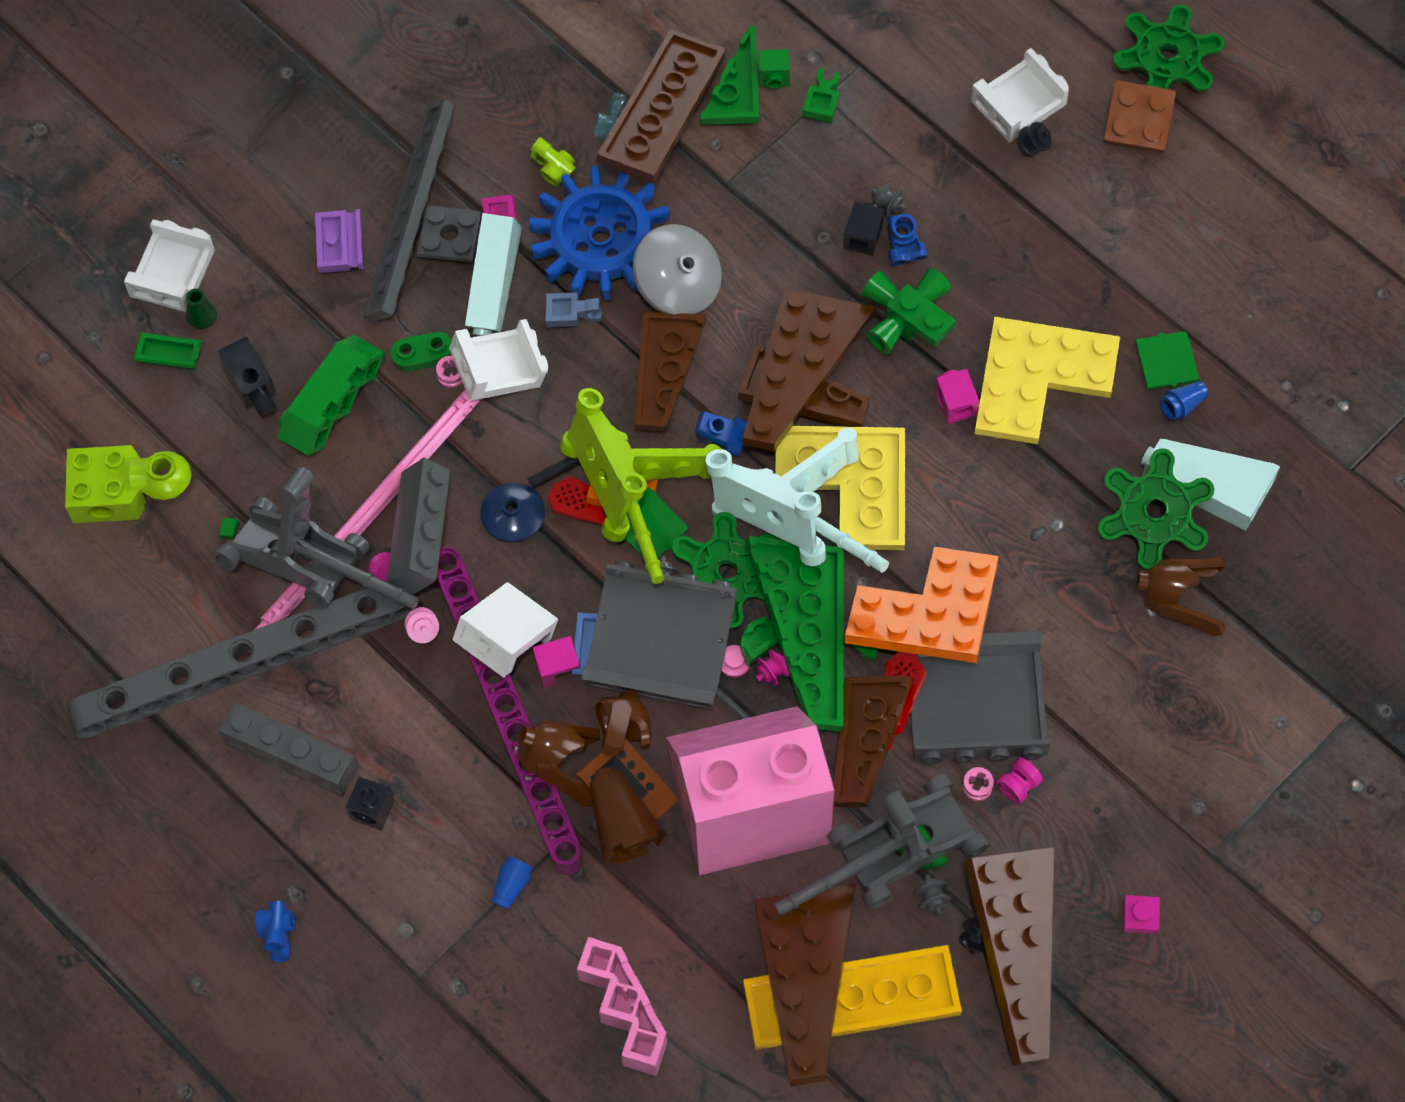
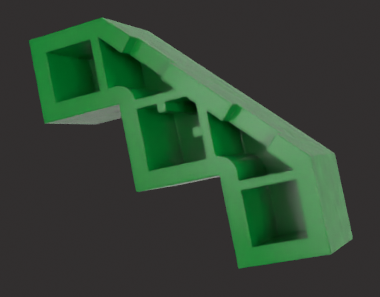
M355 335L337 341L316 372L308 379L304 388L281 415L279 420V426L281 427L277 438L307 456L324 449L334 421L350 414L359 387L376 379L385 352Z

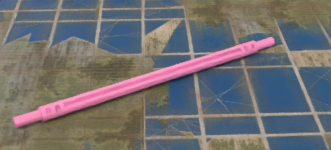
M465 389L339 529L334 537L344 541L350 533L361 535L398 494L401 472L423 457L429 459L481 399L470 401ZM292 582L260 618L261 623L255 629L287 618L305 598L304 592L307 587Z

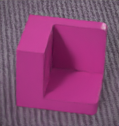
M571 636L532 647L544 689L556 685L555 675L578 669L580 666Z

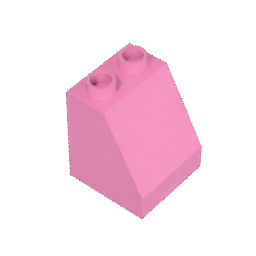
M797 706L666 737L667 753L699 875L830 844L827 835L832 831L834 787L817 726Z

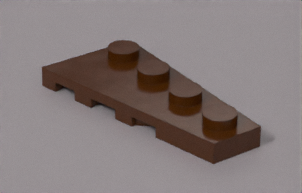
M643 312L634 421L635 430L667 432L706 323V314Z
M758 344L754 346L738 392V400L753 403L766 355L765 347ZM826 381L820 389H817L811 397L809 405L799 415L844 427H863L870 398L835 381L831 383Z
M910 676L845 677L843 728L839 732L834 778L833 804L835 807L869 806L913 681Z

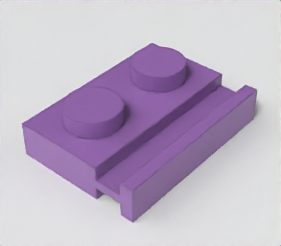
M355 209V212L346 213V210L315 213L318 272L350 271V268L359 267V270L364 269L360 209Z

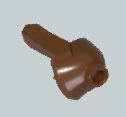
M1224 557L1159 560V563L1149 568L1148 571H1138L1137 590L1142 591L1145 606L1152 612L1159 613L1162 617L1196 627L1213 636L1223 634L1225 630L1224 622L1178 604L1183 593L1188 588L1199 585V576L1211 577L1226 567Z
M623 691L619 697H602L597 702L595 707L596 716L604 736L600 752L609 756L617 755L623 750L625 737L628 742H640V749L650 746V717L645 705L639 702V694L637 692Z
M542 720V723L533 727L523 726L518 737V757L521 765L527 771L537 774V777L563 791L581 806H593L590 789L559 769L558 766L569 753L582 751L584 746L601 740L599 728L576 726L557 720Z

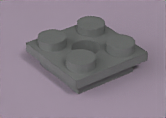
M426 205L417 256L473 263L482 212ZM448 232L458 234L453 240L448 241L442 238Z

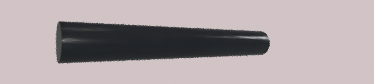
M566 457L528 477L527 480L531 488L535 489L581 464L578 458Z

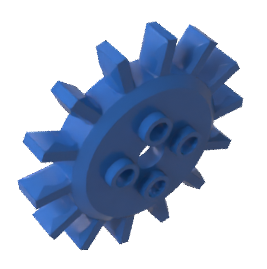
M591 166L589 175L591 186L578 189L574 180L568 174L562 176L564 192L568 196L562 201L544 192L541 193L539 196L540 206L553 213L552 219L529 218V229L531 233L549 234L551 239L530 246L533 260L553 254L557 257V260L545 270L546 279L550 283L568 270L575 275L571 281L572 292H577L579 296L584 289L587 279L600 281L599 290L603 300H610L612 292L610 280L623 276L627 285L634 292L639 290L633 275L635 250L643 237L652 231L650 230L651 225L670 220V210L668 205L646 211L644 205L655 196V187L652 183H648L633 195L626 191L630 181L629 174L621 171L617 176L614 186L601 185L602 175L598 166ZM588 221L595 222L593 226L585 225ZM618 227H623L626 229L624 232L620 233L615 231V229H617ZM600 231L606 232L610 236L604 242H597L592 237ZM581 247L588 249L586 252L578 251ZM609 254H616L614 256L607 257Z

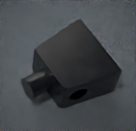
M247 336L218 350L223 371L245 408L248 409L254 406L260 417L272 413L277 408L271 398L274 395L272 381Z

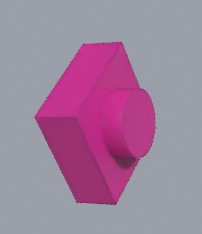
M514 194L482 198L484 213L513 217L518 222Z
M1125 895L1123 932L1158 934L1160 897Z

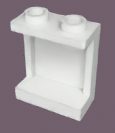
M1030 48L1025 51L1022 62L989 84L983 78L973 84L971 102L1010 143L1019 137V132L1023 127H1030L1034 122H1041L1067 104L1069 88L1065 79L1060 75L1057 76L1050 69L1046 59L1042 55H1037Z
M153 219L150 224L152 230L151 239L136 273L128 271L124 280L129 296L132 298L186 312V294L191 289L199 288L215 251L211 237L205 231L198 228L187 229L169 220L162 222Z
M526 319L519 320L517 328L514 330L472 338L467 329L457 330L449 347L470 401L539 388L545 375L548 373L547 360L544 355L540 354L536 333L533 329H530Z
M507 582L460 617L452 640L504 678L512 672L518 656L539 640L544 644L551 640L558 618Z

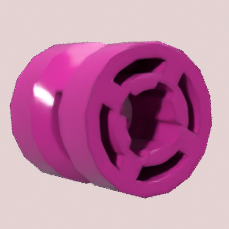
M1019 757L1011 765V771L1008 774H1002L996 780V786L1008 800L1014 804L1021 805L1028 796L1027 792L1030 789L1037 788L1043 782V777L1033 764Z

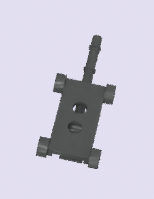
M298 467L279 491V495L283 499L282 515L278 514V509L271 500L265 497H258L249 509L251 513L250 520L235 539L228 541L226 544H221L212 554L214 562L226 571H233L242 561L307 587L304 592L305 598L313 606L320 609L326 608L334 598L333 590L344 576L362 584L366 589L370 588L394 600L395 603H401L413 610L419 602L418 597L406 592L405 589H400L375 577L371 572L367 573L353 566L355 561L362 560L370 549L369 543L362 536L350 533L342 541L325 532L314 521L310 520V484L313 482L314 476L304 467ZM302 555L313 560L308 565H300L296 561Z
M943 773L932 778L924 785L928 795L919 800L906 802L900 791L893 792L885 797L882 803L888 813L855 833L850 823L842 824L833 829L827 835V838L833 849L840 848L848 863L826 875H821V878L796 892H790L787 897L774 903V906L781 916L793 908H799V905L827 889L831 890L833 886L855 874L866 892L863 895V899L869 910H873L892 899L893 895L888 885L961 848L967 859L974 858L990 847V843L983 833L977 834L976 830L972 829L951 795V789L954 786L947 773ZM918 826H925L931 830L933 836L929 842L925 841L917 828ZM903 848V854L900 857H888V855Z

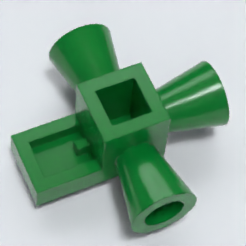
M928 268L915 289L906 284L899 291L882 271L875 273L865 285L862 296L887 308L886 319L866 332V337L870 344L879 352L889 354L901 335L910 341L918 334L933 347H936L956 326L954 318L932 303L951 290V285L947 278L938 270Z

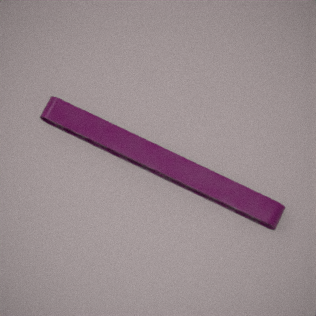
M444 547L440 549L436 581L454 625L457 628L460 617L480 602L460 554L453 548ZM445 564L455 565L451 570H441V567ZM458 591L467 593L463 598L456 599L452 597ZM465 650L552 865L560 874H574L582 866L581 848L557 788L537 777V774L521 769L522 765L518 757L519 744L510 740V737L520 732L523 726L531 727L510 674L503 678ZM493 675H498L502 677V679L495 684H490L486 682V680ZM503 704L514 706L511 711L506 713L498 711L499 707ZM539 791L550 793V796L543 801L533 798ZM553 820L563 823L561 828L554 831L548 830L546 825ZM564 850H571L575 853L574 857L567 861L560 860L558 855Z

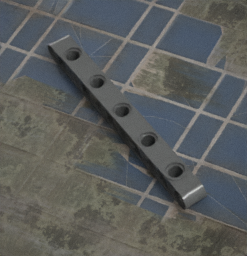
M370 588L360 590L330 601L326 608L314 607L78 696L68 702L67 709L76 736L79 738L93 737L404 620L413 609L401 603L397 604L394 600ZM366 607L376 608L371 614L361 613ZM305 630L314 631L309 637H299L301 632ZM241 654H251L249 659L245 661H237V658ZM179 677H188V680L182 685H174V682ZM118 700L125 701L120 708L111 709L114 702Z

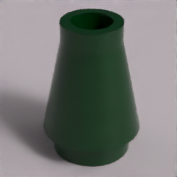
M195 288L188 291L186 294V319L188 323L198 329L210 327L217 317L216 307L202 290Z

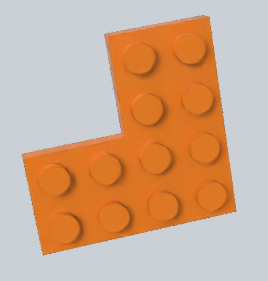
M934 547L923 595L857 585L845 632V643L977 663L999 556Z

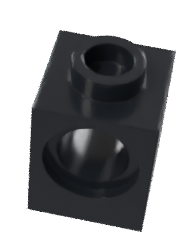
M854 202L844 232L843 248L874 256L884 225L885 209L879 208L872 203Z
M358 777L346 809L351 820L382 831L395 800L390 787Z

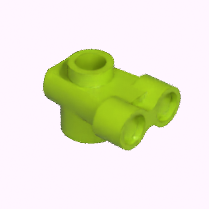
M542 137L534 143L531 148L532 153L530 157L540 165H544L539 173L548 183L554 187H559L562 183L563 175L568 174L571 178L575 175L576 167L573 165L575 160L569 153L564 150H560L558 153Z

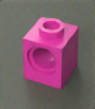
M967 369L960 371L949 370L936 377L935 393L947 424L978 415L980 401Z

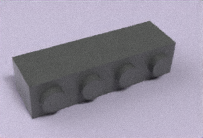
M425 457L401 472L386 581L398 588L412 592L413 595L435 582L437 578L450 475L449 469Z
M236 702L219 729L225 745L342 798L358 770L352 754Z

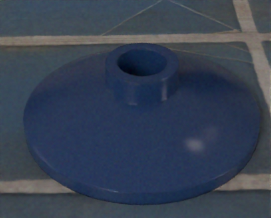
M522 483L502 484L491 490L483 500L480 511L481 521L485 530L495 539L507 543L521 542L535 535L541 528L545 518L544 502L539 493L528 485ZM509 505L518 506L517 509L514 511H508L506 509V507Z

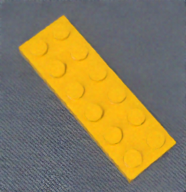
M945 945L844 962L832 1037L961 1015L962 1009L949 946ZM768 975L743 979L755 1050L782 1046Z

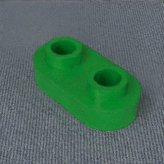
M432 332L399 339L392 345L390 350L392 363L398 370L404 372L435 367L443 357L452 356L449 349L452 339L443 332ZM436 343L442 344L440 348L432 347ZM403 350H411L409 354H401Z

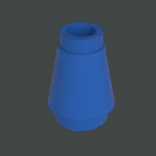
M1197 381L1196 383L1166 391L1164 397L1160 399L1161 410L1170 420H1182L1204 399L1208 398V389L1203 382Z
M508 856L505 863L501 862L491 902L509 910L511 904L514 903L532 878L529 875L532 867Z

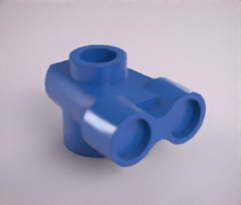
M909 213L891 216L887 219L892 246L888 253L892 266L902 265L911 261H921L928 257L925 243L920 242L917 236L916 221ZM897 230H904L907 235L899 234Z
M702 411L694 432L702 443H715L723 447V450L728 451L730 455L738 457L743 448V435L747 421L738 417H734L732 420Z
M273 901L269 903L267 910H258L256 912V931L259 938H265L264 948L271 952L270 959L275 962H285L289 960V931H294L295 917L293 911L288 910L284 901Z

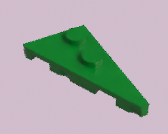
M749 26V30L743 34L737 52L733 58H730L721 75L720 83L715 86L711 93V100L705 111L702 110L700 114V125L759 123L755 26Z

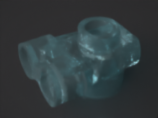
M613 93L611 95V99L608 100L606 114L599 112L597 114L593 137L603 138L604 143L627 104L628 97L620 93Z

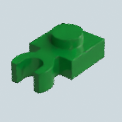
M820 68L816 75L817 86L809 85L802 117L832 123L839 100V91H836L839 86L840 74L835 72L834 78L827 81L823 79L824 69Z

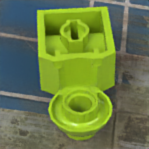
M132 445L67 449L65 508L73 524L138 520L145 509L146 500L143 493L159 500L177 497L190 484L192 475L190 465L184 457L170 451H161L149 457L140 458ZM169 469V472L165 475H157L161 470Z

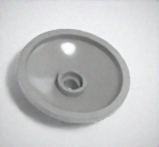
M678 224L660 226L643 237L634 253L633 275L635 283L644 299L658 311L667 314H697L707 308L716 298L722 279L720 261L710 242L696 230ZM683 260L689 264V269L684 267Z

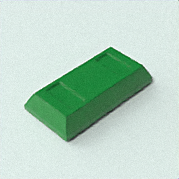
M140 332L133 361L195 369L202 340Z

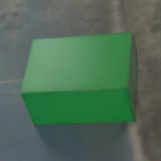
M222 518L219 533L220 539H235L239 524L237 519Z

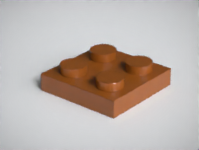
M1115 80L1103 142L1164 153L1176 90Z

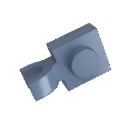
M577 292L547 293L545 320L547 327L578 326L579 318L594 322L602 321V309L599 307V298L579 301Z

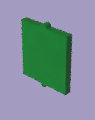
M1187 331L1165 335L1160 332L1158 336L1135 340L1147 391L1167 387L1176 389V386L1192 384L1200 380Z
M648 487L643 497L637 501L646 527L651 533L650 538L657 558H659L667 550H671L673 541L677 537L682 536L690 527L651 487ZM627 512L630 527L625 539L643 557L639 544L635 540V532Z

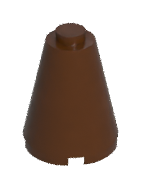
M606 767L593 774L594 779L589 783L602 859L606 866H609L611 861L615 866L635 860L648 854L647 848L655 842L657 847H660L668 840L663 827L620 770H612V767Z

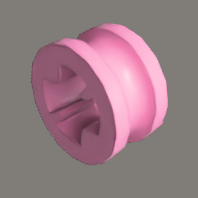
M446 356L438 361L436 373L440 384L447 388L460 386L463 382L453 357ZM451 367H455L457 374L453 376L451 373L450 377L446 376L445 369L449 368L451 371Z
M981 767L970 769L964 776V794L973 801L987 799L993 790L994 779L992 774ZM977 778H982L984 780L983 785L987 784V787L982 786L979 791L973 789L974 784H969V781L975 782Z

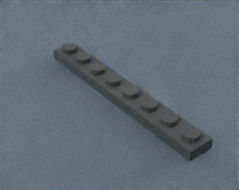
M447 99L426 106L363 317L371 322L392 316L397 307L396 299L399 289L405 280L404 273L407 262L413 253L412 246L415 235L421 226L420 219L423 208L428 202L429 188L436 175V165L439 155L444 148L443 141L446 131L452 121L451 114L454 104Z

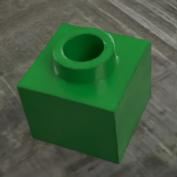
M789 49L759 50V87L771 89L790 87Z

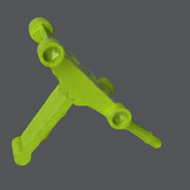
M592 388L582 389L575 403L577 411L569 431L562 437L560 450L567 457L578 458L607 515L601 529L606 539L613 542H620L625 539L630 527L627 517L628 512L635 532V540L639 544L645 561V569L648 571L652 583L659 584L665 579L661 570V562L657 558L650 538L651 533L646 527L637 501L644 495L647 486L646 480L700 476L704 479H710L712 476L706 468V456L711 451L721 448L710 444L705 448L631 449L630 444L627 442L628 437L626 433L612 426L601 411L604 401L601 393Z

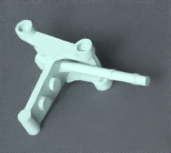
M844 428L840 430L836 439L782 477L774 474L773 470L768 468L755 470L733 464L732 456L726 450L717 449L711 451L706 456V468L712 476L715 498L712 504L713 517L720 512H729L736 519L739 518L799 547L800 559L808 566L820 565L826 559L825 544L816 536V531L836 543L837 547L844 548L864 561V564L872 566L881 573L886 571L889 566V561L879 556L875 550L868 549L851 538L848 533L841 532L818 517L821 513V498L814 491L831 477L835 476L846 464H853L859 458L857 432L854 429Z

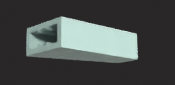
M482 213L465 326L473 329V335L476 336L492 334V332L499 333L502 329L522 232V226L513 217Z
M1160 438L1155 448L1149 447L1141 461V464L1145 465L1142 475L1144 476L1150 469V458L1153 452L1161 448L1170 450L1175 457L1173 474L1178 481L1189 483L1203 477L1209 479L1214 485L1215 490L1212 498L1196 506L1245 531L1272 487L1280 466L1274 463Z

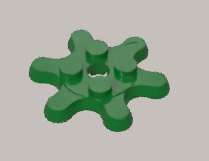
M1179 4L1171 8L1168 19L1163 23H1153L1145 15L1137 12L1128 15L1125 25L1129 33L1137 39V43L1130 49L1117 51L1114 54L1113 63L1122 72L1140 70L1143 75L1149 77L1147 86L1169 89L1171 83H1187L1195 91L1204 92L1212 86L1213 77L1202 67L1201 59L1218 54L1223 49L1225 43L1223 37L1217 33H1208L1206 35L1193 33L1189 28V22L1192 18L1191 9L1188 6ZM1170 49L1176 53V56L1165 60V56L1161 54V51Z
M1165 448L1157 449L1153 452L1150 458V469L1142 477H1132L1122 468H1112L1105 476L1106 486L1119 496L1121 506L1115 514L1107 516L1100 521L1099 533L1106 540H1115L1123 535L1135 537L1140 545L1138 562L1145 569L1151 568L1158 564L1159 560H1162L1163 548L1170 541H1180L1189 549L1195 551L1203 549L1208 542L1207 532L1194 523L1192 511L1197 504L1212 498L1215 490L1214 485L1209 479L1203 477L1189 483L1178 481L1173 474L1175 457L1170 450ZM1158 500L1165 504L1166 512L1164 516L1151 518L1148 515L1147 507L1152 501Z
M720 512L713 518L714 534L709 541L703 543L694 541L688 536H679L673 541L672 552L677 558L690 564L692 575L699 577V581L712 583V580H723L731 583L732 588H737V597L730 629L740 626L743 621L742 605L747 599L758 598L764 602L765 599L746 542L737 534L736 518L729 512ZM764 534L760 536L764 538L778 539L776 536L772 534ZM723 564L731 565L736 570V575L733 578L723 579L718 568Z

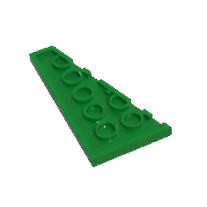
M748 536L745 542L801 711L816 724L817 729L840 732L843 728L844 548L825 545L826 559L824 562L817 566H808L800 559L799 547L785 540Z

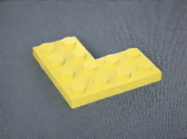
M994 317L975 434L1038 444L1047 388L1110 398L1120 337Z
M792 426L776 448L775 474L782 477L836 439L840 430L844 428L854 429L857 432L858 460L853 464H846L835 476L827 480L817 490H840L839 530L841 532L848 533L851 538L870 550L904 551L905 428Z

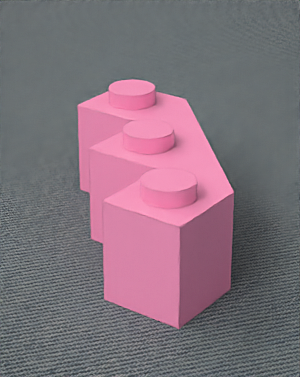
M588 937L577 968L579 981L607 989L599 1011L601 1023L629 1031L621 1055L623 1066L657 1076L667 1046L666 1032L660 1020H658L638 978L635 976L622 947Z

